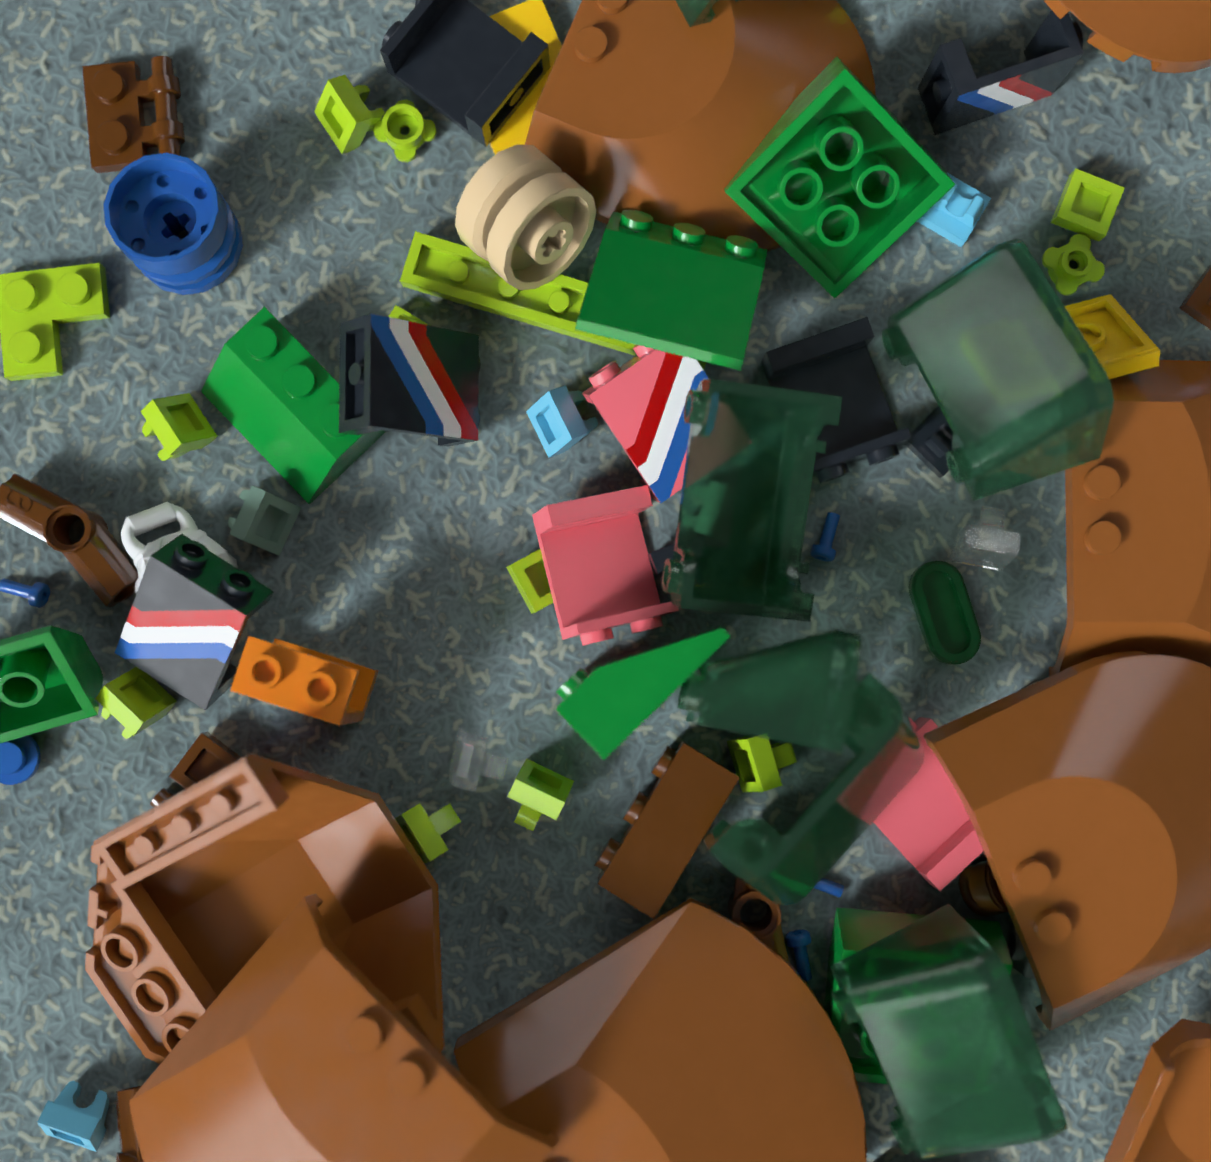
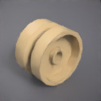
M517 144L498 152L478 169L466 185L457 205L455 227L460 239L478 256L488 261L491 268L509 285L518 290L536 289L554 280L571 265L583 250L593 230L596 207L593 196L566 173H562L561 168L535 146Z

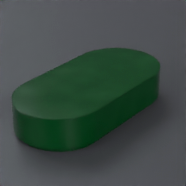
M931 561L919 566L911 575L909 595L927 650L933 658L941 663L950 665L965 663L978 652L981 644V633L963 577L959 570L948 562Z

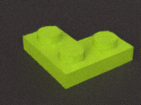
M91 263L0 274V336L4 378L10 381L63 375L58 324L110 318L106 270L102 264Z

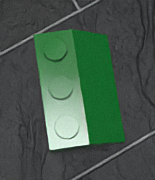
M265 306L224 344L201 390L204 396L308 504H311L385 433L384 430L361 435L339 433V383Z
M49 625L0 640V743L98 715L100 703L95 698L102 689L104 677L82 635Z

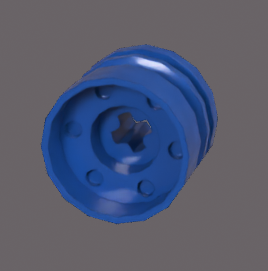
M170 153L146 155L125 166L110 183L103 204L105 226L122 252L134 262L135 266L142 271L146 278L162 290L181 295L203 293L224 282L237 266L243 248L241 225L208 173L191 159ZM185 230L188 235L180 240L177 235Z

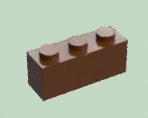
M680 741L676 750L668 745L665 747L651 770V773L658 777L648 795L640 791L636 794L623 816V819L630 823L629 827L619 842L612 837L608 840L594 866L602 870L598 876V885L652 919L656 917L740 778L732 771L683 741Z

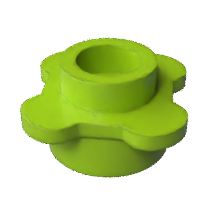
M410 100L396 102L394 106L385 112L383 119L374 126L376 139L379 142H386L395 150L396 158L401 162L414 160L416 150L424 142L434 140L437 133L434 122L430 119H423L419 110L415 108L414 103ZM403 127L410 129L407 135L401 134L400 131Z
M1075 234L1070 238L1068 244L1060 248L1050 247L1043 253L1042 264L1048 268L1049 276L1056 284V290L1062 295L1074 294L1079 286L1088 281L1092 283L1098 282L1105 273L1104 264L1095 259L1090 250L1091 240L1086 235ZM1069 261H1076L1078 264L1077 269L1070 268Z

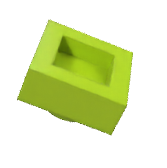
M1075 169L1067 179L1050 223L1075 233L1086 235L1088 238L1099 242L1107 235L1125 188L1082 170Z
M541 549L506 567L531 614L553 603Z

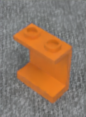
M248 636L230 691L341 726L363 721L379 670L282 639L275 638L272 643Z

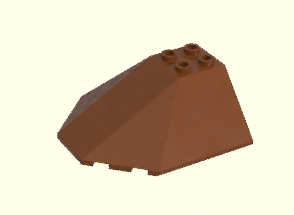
M250 753L93 841L91 846V862L97 864V882L89 889L87 926L94 928L93 947L86 952L85 971L145 1058L161 1064L304 897L316 894L323 901L318 909L334 945L440 1052L443 1051L444 1022L438 884L378 793Z

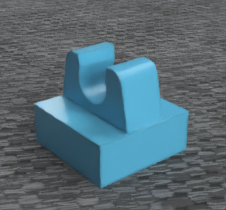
M947 173L955 185L917 222L962 247L991 198Z
M566 385L548 391L526 411L549 458L569 450L598 426L596 417L582 420L576 408L577 405L585 400L582 395L583 392H569Z
M71 1081L65 1086L54 1102L47 1101L37 1123L48 1136L97 1152L106 1132L104 1123L109 1108V1097L105 1091L99 1090L94 1102L90 1106L79 1108L76 1106V1100L80 1095L81 1085L78 1082Z

